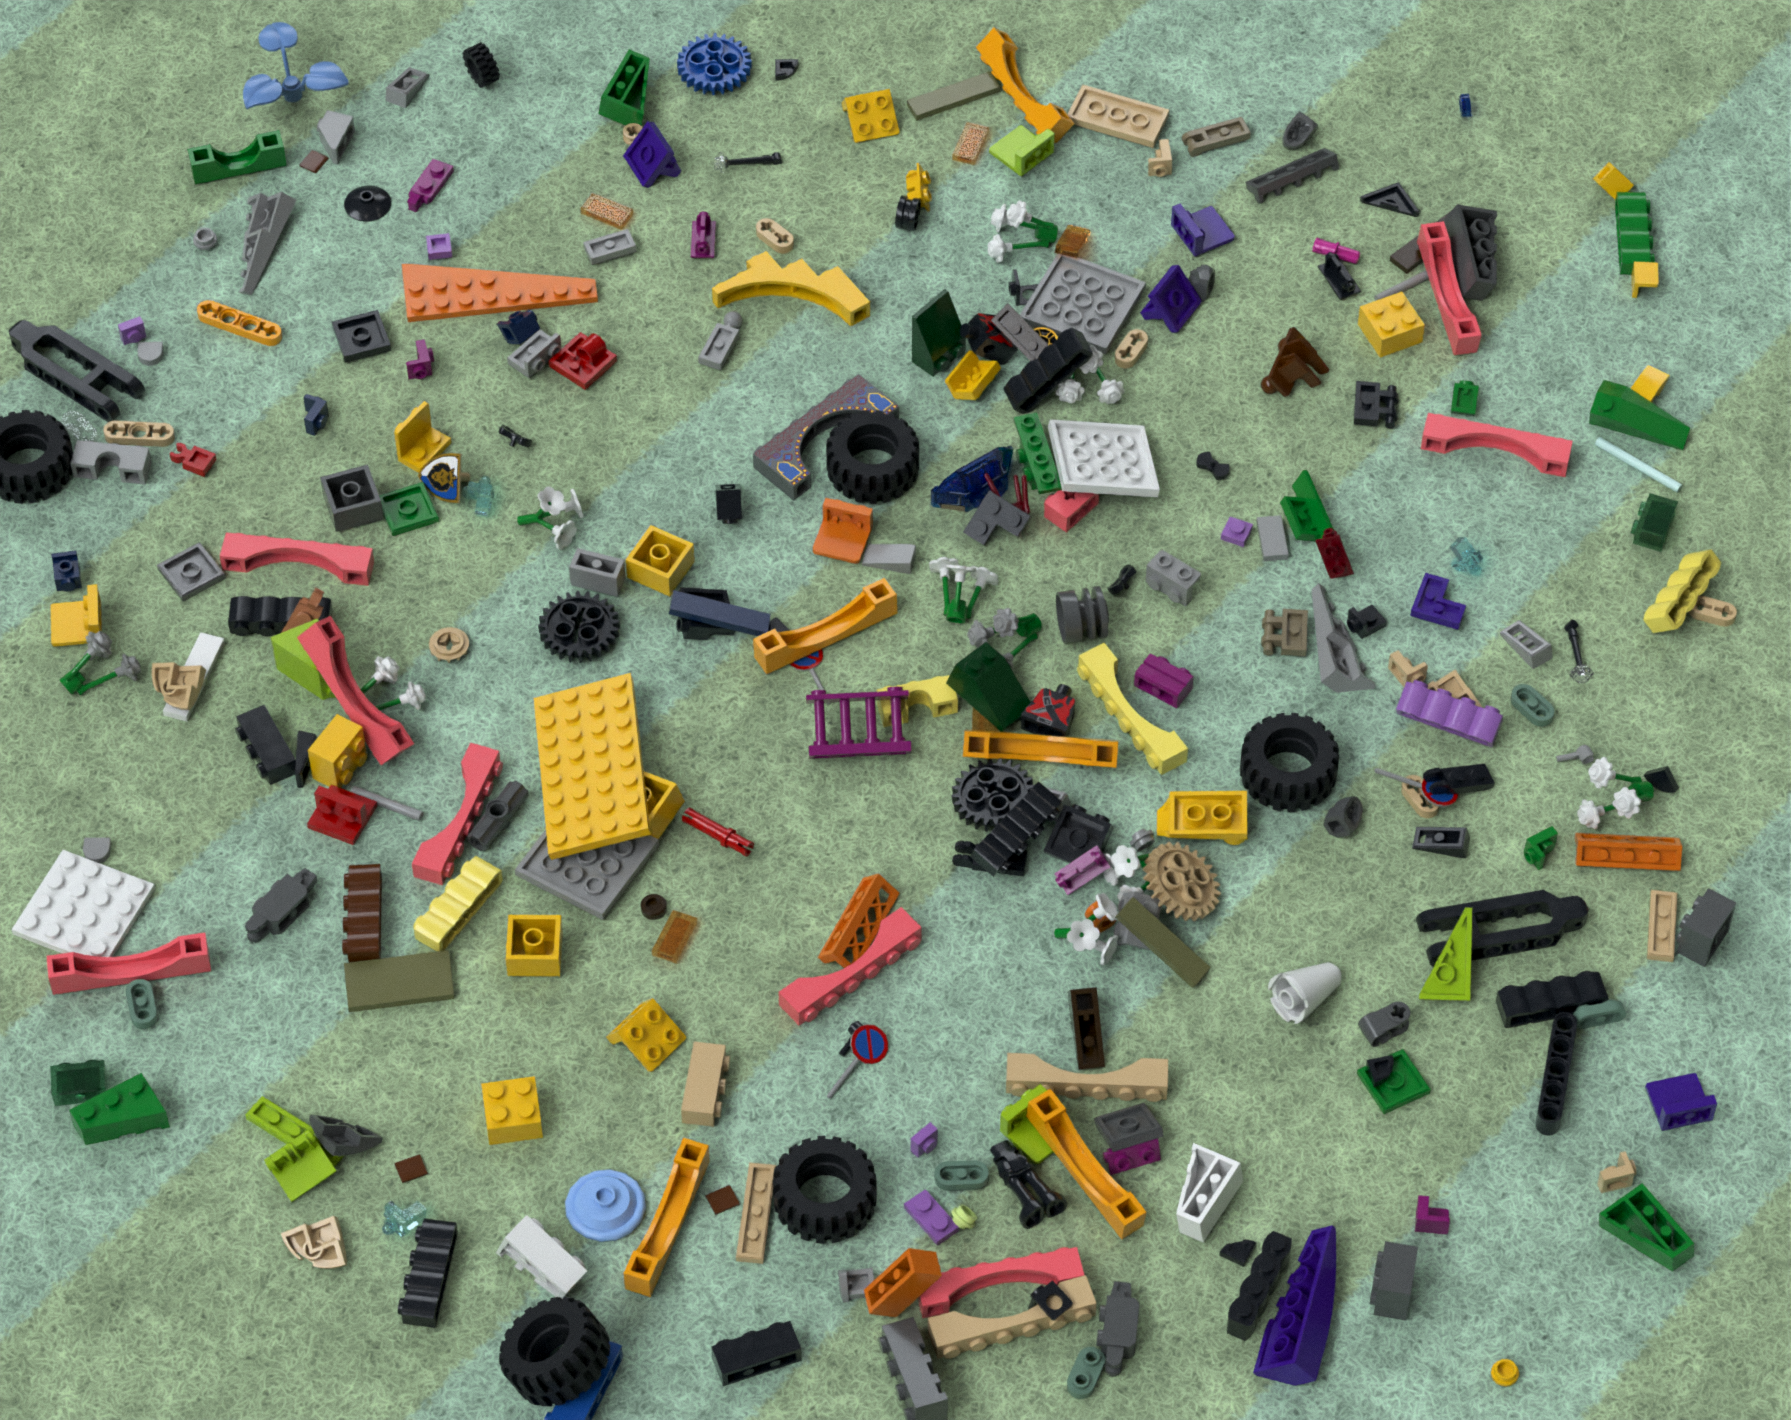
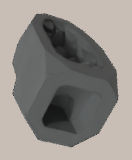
M1299 111L1284 131L1282 137L1283 146L1287 149H1298L1304 146L1318 129V124Z
M1201 265L1190 271L1188 279L1202 302L1208 299L1215 283V269L1208 265Z
M1355 796L1345 797L1337 801L1334 807L1328 810L1323 826L1330 835L1340 838L1349 836L1357 829L1363 813L1362 803L1359 798Z

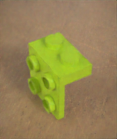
M1041 1084L1034 1089H1028L1019 1101L1013 1105L1009 1104L1000 1115V1132L1034 1164H1040L1054 1153L1026 1117L1028 1102L1047 1091Z

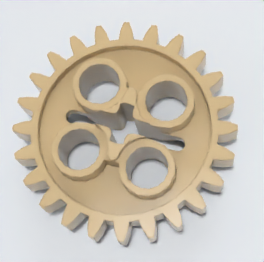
M1168 842L1165 845L1160 844L1148 855L1149 857L1144 861L1147 865L1143 868V871L1147 873L1143 879L1150 882L1146 889L1154 891L1151 898H1158L1160 900L1158 906L1165 905L1167 907V914L1174 911L1175 918H1179L1182 915L1185 921L1190 918L1196 921L1198 918L1203 919L1215 909V906L1219 903L1217 897L1221 895V892L1216 890L1220 883L1213 880L1217 877V874L1210 873L1209 870L1212 868V865H1205V857L1198 858L1196 849L1191 853L1189 852L1188 845L1181 848L1179 842H1176L1174 845Z

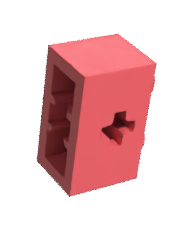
M1057 491L1054 495H1049L1045 500L1044 517L1067 533L1099 504V494Z

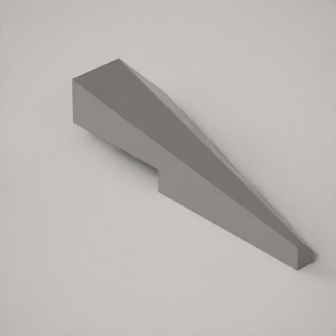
M283 192L269 197L259 193L248 198L247 204L252 205V214L248 213L246 215V220L250 221L244 235L242 260L247 262V270L241 271V277L245 278L243 287L239 291L241 294L252 295L295 205L296 199Z
M1318 583L1311 590L1321 683L1336 693L1374 689L1376 687L1375 682L1365 677L1363 672L1367 670L1365 663L1359 664L1356 655L1357 648L1344 623L1332 614V611L1336 609L1334 604L1331 602L1327 603L1324 593L1326 589Z

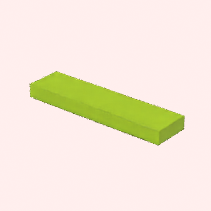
M263 1096L245 1114L247 1120L285 1144H288L310 1129L334 1167L344 1157L330 1154L320 1143L310 1125Z

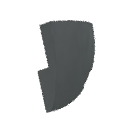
M310 1115L309 1121L315 1135L323 1147L333 1156L360 1153L382 1143L383 1137L362 1126H354L332 1117Z

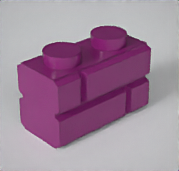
M1149 654L1135 672L1134 686L1177 709L1193 689L1194 676L1185 668L1173 666L1162 656L1156 657L1153 654Z

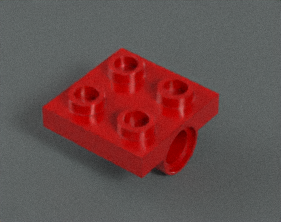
M580 332L549 360V367L586 390L617 362V355L607 349L604 340L597 334L592 333L586 336Z

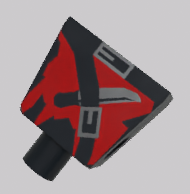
M976 314L968 323H964L961 326L960 336L968 339L971 349L976 355L991 361H998L1001 365L1006 364L1018 351V348L991 321L995 315Z
M1059 684L1056 691L1047 688L1041 689L1022 712L1021 729L1038 735L1068 737L1075 715L1076 700L1070 697L1072 693L1071 688L1065 684Z

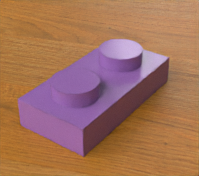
M926 1189L904 1203V1209L937 1246L959 1232V1227Z

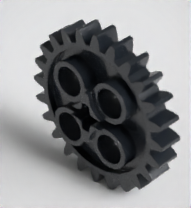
M576 591V595L573 597L569 592H566V599L557 596V603L550 601L549 609L543 608V616H539L540 624H538L540 641L544 642V648H550L551 655L559 652L560 660L568 656L570 663L574 657L578 658L579 663H582L583 657H587L591 662L592 655L594 654L601 658V650L610 652L609 645H616L615 638L619 637L620 620L618 612L614 611V605H608L607 598L600 601L599 594H596L593 598L590 597L589 591L584 596H581L580 592ZM585 610L582 615L583 622L580 623L581 612ZM576 630H578V640L576 643H574L576 639Z
M988 758L987 764H983L979 760L978 767L975 768L970 764L969 772L962 770V778H955L956 786H952L953 794L951 795L954 811L958 812L960 820L965 818L967 826L974 822L976 830L983 825L985 832H988L990 826L995 828L1033 788L1032 777H1028L1027 770L1021 771L1020 764L1012 767V760H1009L1006 764H1002L1001 758L997 760V763H993L992 759Z

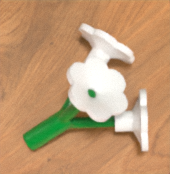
M549 486L546 487L537 496L541 509L537 513L518 516V524L521 526L539 523L552 530V534L556 535L554 542L557 549L562 550L565 546L567 547L572 542V537L576 534L577 528L574 527L575 523L569 520L561 526H553L544 521L543 518L550 515L557 516L562 511L566 513L572 510L579 515L580 519L583 518L582 509L574 489L570 490V501L564 502V496L560 491H555Z
M1105 893L1095 896L1099 907L1093 911L1094 914L1082 922H1072L1071 928L1055 929L1054 935L1057 939L1067 938L1070 943H1073V948L1076 951L1095 949L1102 952L1100 964L1104 966L1106 963H1109L1116 951L1119 937L1114 935L1108 939L1107 943L1101 940L1095 941L1099 938L1100 932L1094 927L1092 921L1096 918L1101 919L1105 915L1109 920L1114 921L1117 920L1115 916L1118 914L1114 902Z

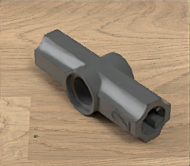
M510 781L496 799L487 803L485 814L467 836V841L473 848L479 851H486L498 834L509 827L510 819L529 796L528 790L521 783Z

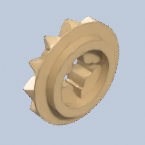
M453 627L442 628L436 631L429 640L431 655L436 656L438 661L443 659L448 663L453 659L459 661L462 655H467L468 647H470L466 633ZM449 639H451L453 645L450 650L446 649Z

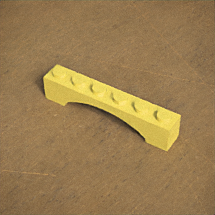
M1102 643L1080 654L1077 667L1080 678L1089 682L1095 697H1100L1104 701L1105 708L1111 716L1115 715L1121 730L1124 733L1128 732L1132 737L1135 748L1138 751L1142 750L1149 766L1152 769L1156 768L1163 775L1186 763L1188 748L1176 732L1172 731L1169 733L1149 723L1124 698L1115 677L1118 670V659L1108 646Z

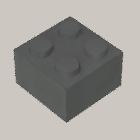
M368 464L320 477L323 497L336 532L384 519L381 499Z
M1709 888L1703 897L1698 895L1692 906L1693 912L1691 915L1686 914L1679 927L1682 930L1676 939V942L1679 943L1677 953L1705 967L1730 930L1736 902Z
M1385 1241L1384 1251H1378L1369 1303L1370 1305H1375L1373 1315L1406 1321L1417 1258V1246Z

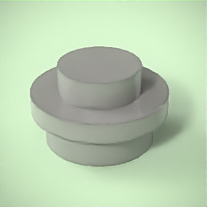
M201 228L196 231L193 243L200 250H208L216 245L217 236L211 229Z
M1145 829L1135 832L1130 842L1131 847H1135L1138 852L1150 847L1155 842L1153 838L1154 833L1152 830L1146 831Z

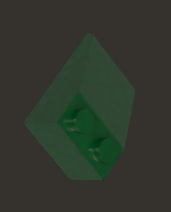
M946 289L912 316V362L932 377L938 372L945 371L949 363L955 358H960L966 350V338L960 336L962 325L950 294Z
M987 642L959 661L946 682L948 686L1001 732L1020 719L1022 712L1031 703L1006 659Z

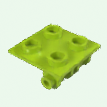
M310 1129L264 1159L266 1166L273 1173L291 1202L337 1172Z

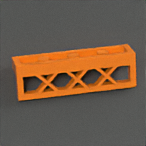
M1575 833L1576 866L1681 870L1682 844L1679 838Z
M879 873L864 877L818 956L823 963L836 961L845 968L853 964L868 950L879 931L881 921L886 918L899 895V892ZM881 888L889 894L885 903H880L879 890ZM874 907L876 919L873 923H869L867 912L869 908ZM863 927L865 939L863 942L858 943L856 931L858 928ZM852 947L853 953L851 963L842 956L846 948Z

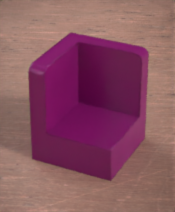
M1418 1195L1415 1232L1448 1235L1450 1225L1449 1210L1429 1207V1196Z

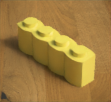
M1712 549L1689 553L1682 558L1679 569L1669 577L1667 587L1660 590L1655 603L1649 606L1645 612L1643 620L1653 633L1675 630L1683 624L1686 613L1694 608L1698 596L1705 592L1709 580L1720 569L1721 561Z
M475 856L470 861H466L461 868V874L455 879H451L445 887V892L432 900L429 911L416 919L413 925L415 939L435 951H444L454 940L455 936L470 921L471 917L483 906L487 898L500 886L503 881L502 870L478 856Z

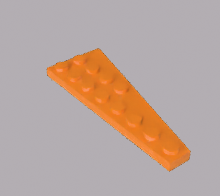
M402 264L408 322L598 302L596 281L590 278Z

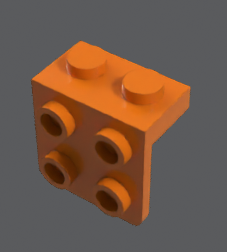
M825 498L823 502V521L813 545V553L850 563H859L873 528V508L843 502L838 499Z

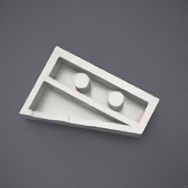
M1193 1143L1191 1160L1187 1167L1186 1181L1182 1188L1176 1213L1180 1233L1201 1242L1205 1241L1243 1183L1240 1162Z
M528 1215L504 1238L496 1251V1254L501 1257L507 1254L518 1262L515 1265L518 1270L522 1271L526 1268L536 1278L534 1281L555 1297H561L562 1299L587 1272L584 1268V1263L578 1257L571 1256L564 1250V1245L559 1239L551 1238L544 1231L543 1225L538 1220L531 1219Z

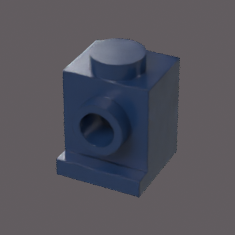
M530 309L526 312L516 311L508 317V321H499L497 323L502 335L509 344L520 345L541 329L537 323V316Z
M77 551L51 554L57 591L69 592L82 588Z

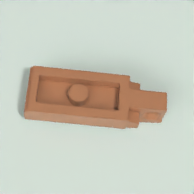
M315 588L309 599L303 596L302 600L300 599L282 632L314 619H319L323 607L318 604L324 592Z

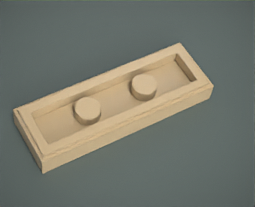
M1651 890L1647 959L1666 962H1673L1677 910L1676 892Z

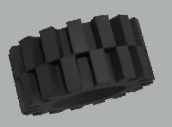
M480 42L463 50V60L468 68L467 72L471 74V78L474 79L480 88L500 79L499 68L496 66L497 62L493 59V54H490V49L484 43Z

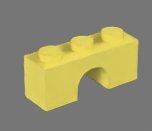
M950 675L936 676L932 679L911 681L907 684L897 685L903 687V690H908L909 693L908 699H901L902 724L908 723V708L914 704L928 706L933 718L958 713L957 694L946 684ZM886 686L882 689H877V692L887 691L888 687L895 686ZM877 700L883 727L892 726L891 700Z

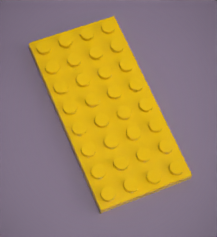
M631 673L535 697L534 709L547 847L550 859L554 860L651 835L634 680Z

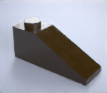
M1097 987L1069 990L1067 992L1078 1070L1105 1067Z

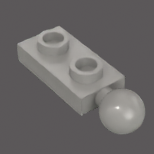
M730 311L724 316V325L716 324L698 357L699 364L718 370L722 369L740 336L739 328L742 325L743 319L736 311Z

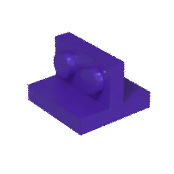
M647 121L623 155L641 185L649 188L660 174L677 177L681 173V169L673 156L675 153L656 124Z
M1172 265L1148 295L1150 301L1140 313L1144 320L1163 319L1170 332L1174 333L1182 328L1202 301L1179 265Z

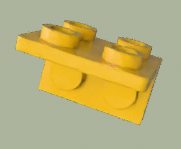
M890 89L845 97L842 101L843 112L847 111L855 143L899 134Z
M425 401L419 407H415L410 416L403 423L401 422L397 425L394 432L398 461L418 473L431 459L439 456L451 444L450 437L432 427L429 403Z
M97 584L87 585V595L83 596V601L51 604V643L53 647L88 644L85 637L89 636V632L97 633L102 631L101 598Z
M651 998L638 1005L606 1038L613 1045L622 1041L647 1071L651 1072L686 1039V1035L660 1005Z

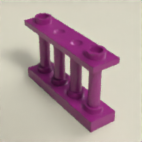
M895 686L888 687L887 691L826 694V690L811 691V695H806V704L814 703L816 741L808 747L809 759L911 754V741H905V737L902 734L901 699H908V690ZM875 700H891L892 738H890V742H880V739L877 738ZM865 701L867 730L865 743H854V740H852L850 702ZM840 702L841 740H839V744L829 745V741H826L824 703Z

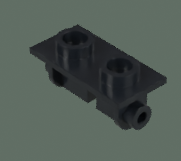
M1333 252L1327 253L1325 255V263L1318 265V268L1339 300L1361 293L1360 288L1338 255L1333 254Z

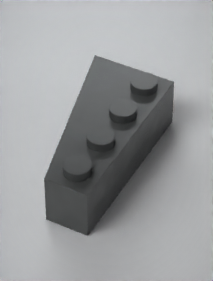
M1457 204L1443 221L1450 238L1453 264L1463 298L1483 301L1497 284V261L1494 259V254L1497 251V244L1494 243L1495 235L1497 234V226L1495 225L1497 211Z
M914 1317L882 1325V1337H878V1342L882 1354L887 1353L889 1361H886L890 1377H896L898 1384L895 1385L898 1400H904L906 1408L903 1409L905 1420H948V1398L946 1393L941 1391V1381L938 1374H934L929 1353H922L925 1351V1344Z

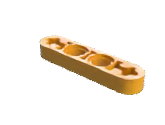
M211 300L200 302L197 306L198 319L203 323L267 346H275L282 340L281 328L276 323ZM226 317L235 318L231 323L223 322V319ZM248 324H253L256 326V328L253 330L244 329V327Z

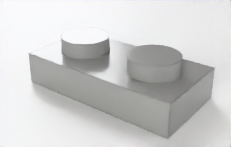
M628 229L583 242L584 250L591 265L636 252V245Z

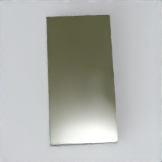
M449 950L344 963L349 1012L454 999Z

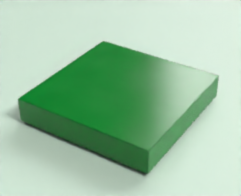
M423 482L379 495L383 516L392 536L439 522L438 514Z
M1404 1049L1390 1054L1393 1055L1394 1060L1392 1073L1386 1082L1377 1087H1373L1367 1066L1357 1069V1075L1383 1114L1428 1095L1431 1091Z

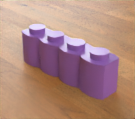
M1414 680L1413 683L1406 682L1396 707L1397 714L1493 747L1503 722V715L1499 714L1500 710L1488 705L1485 708L1475 705L1476 702L1466 697H1462L1461 700L1451 697L1452 693L1444 689L1430 690L1427 684L1418 680Z

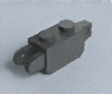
M304 868L293 877L286 874L281 880H277L272 885L271 890L264 897L257 899L252 907L253 915L245 923L246 931H248V940L256 943L261 941L269 932L273 935L282 934L309 907L308 893L317 883V876Z
M1114 1281L1111 1295H1107L1106 1305H1100L1099 1322H1104L1103 1330L1098 1329L1096 1346H1101V1352L1106 1357L1105 1372L1112 1377L1121 1374L1123 1359H1130L1135 1355L1140 1303L1135 1298H1132L1131 1283Z

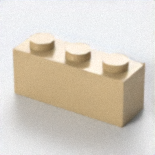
M694 1041L681 1108L682 1123L714 1127L715 1118L721 1117L722 1102L719 1101L720 1094L724 1095L726 1090V1079L723 1078L724 1072H729L730 1056H726V1045Z

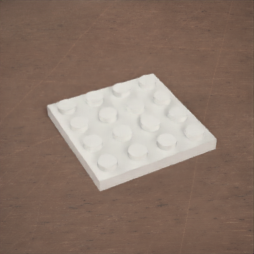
M1066 420L1049 421L1048 430L1062 491L1158 497L1160 488L1144 426Z
M62 850L15 923L12 933L60 953L75 952L97 957H113L153 894L155 885Z

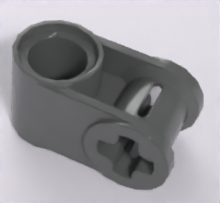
M1393 1002L1362 1017L1358 1022V1026L1370 1045L1377 1047L1380 1042L1384 1044L1389 1039L1407 1031L1410 1008L1403 1002Z

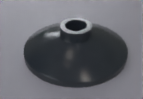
M370 185L352 190L344 201L346 213L353 219L363 222L382 218L391 207L389 194L380 187Z

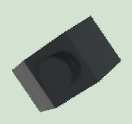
M740 483L715 485L717 520H722L723 524L737 523V519H742Z

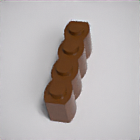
M349 865V872L344 874V889H348V895L343 896L344 911H348V917H343V933H347V939L342 940L343 955H348L349 963L381 959V865Z

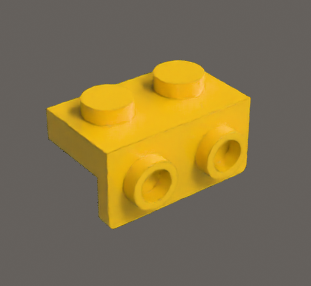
M969 350L945 379V383L955 399L976 400L982 395L988 384L994 380L1001 367L998 361L979 360L977 355L972 350Z

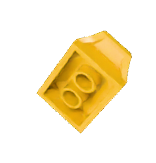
M1169 791L1167 801L1157 810V836L1187 839H1223L1230 845L1241 844L1247 839V791Z

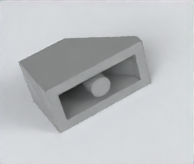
M327 110L323 119L320 118L318 121L317 132H319L320 141L334 164L339 163L355 132L353 116Z

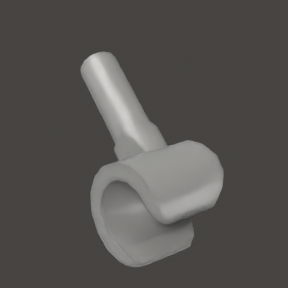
M1582 745L1576 752L1556 756L1557 762L1579 758L1582 764H1587L1594 761V754L1589 746Z

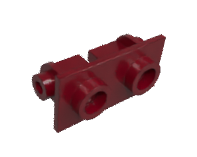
M1332 528L1325 529L1323 537L1316 539V544L1329 578L1353 575L1354 571L1340 535Z

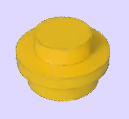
M1501 1359L1492 1366L1491 1377L1496 1384L1507 1387L1516 1383L1519 1377V1370L1513 1361Z

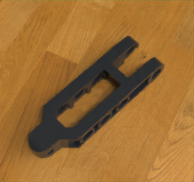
M20 320L9 329L12 347L24 358L25 370L107 422L114 421L120 415V409L113 400L100 392L106 385L112 386L121 393L125 392L134 399H138L145 392L144 385L137 377L55 325L37 327L29 321ZM35 344L42 348L54 347L64 353L67 359L75 360L83 366V369L86 371L89 369L91 372L80 380L33 350Z
M1538 890L1429 909L1417 915L1416 922L1419 932L1453 930L1465 907L1472 908L1471 961L1556 946L1564 933L1579 930L1585 925L1589 910L1586 902L1579 896L1559 898L1545 890ZM1539 912L1552 917L1550 923L1482 935L1477 923L1487 921L1494 923L1498 919L1510 917L1522 918V915ZM1447 941L1435 943L1427 948L1426 954L1432 967H1434Z

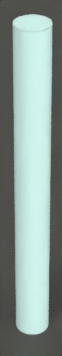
M1602 437L1596 440L1595 445L1676 493L1682 488L1681 483Z

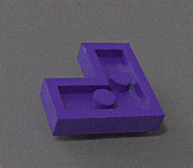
M1425 573L1410 616L1458 630L1466 610V605L1444 599L1449 579Z

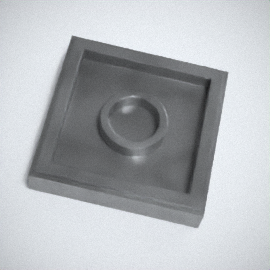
M200 542L157 565L159 572L182 601L226 579L224 572Z

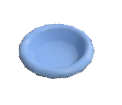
M611 1169L593 1171L580 1177L570 1188L565 1201L566 1217L573 1229L587 1239L599 1242L615 1241L631 1234L641 1223L646 1210L645 1194L638 1182L626 1173Z

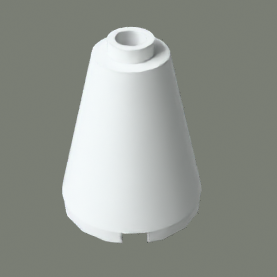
M1327 962L1275 975L1270 979L1268 991L1272 989L1273 997L1270 1000L1274 1009L1287 1022L1293 1020L1295 1021L1294 1024H1298L1304 1021L1341 984V971L1334 964Z

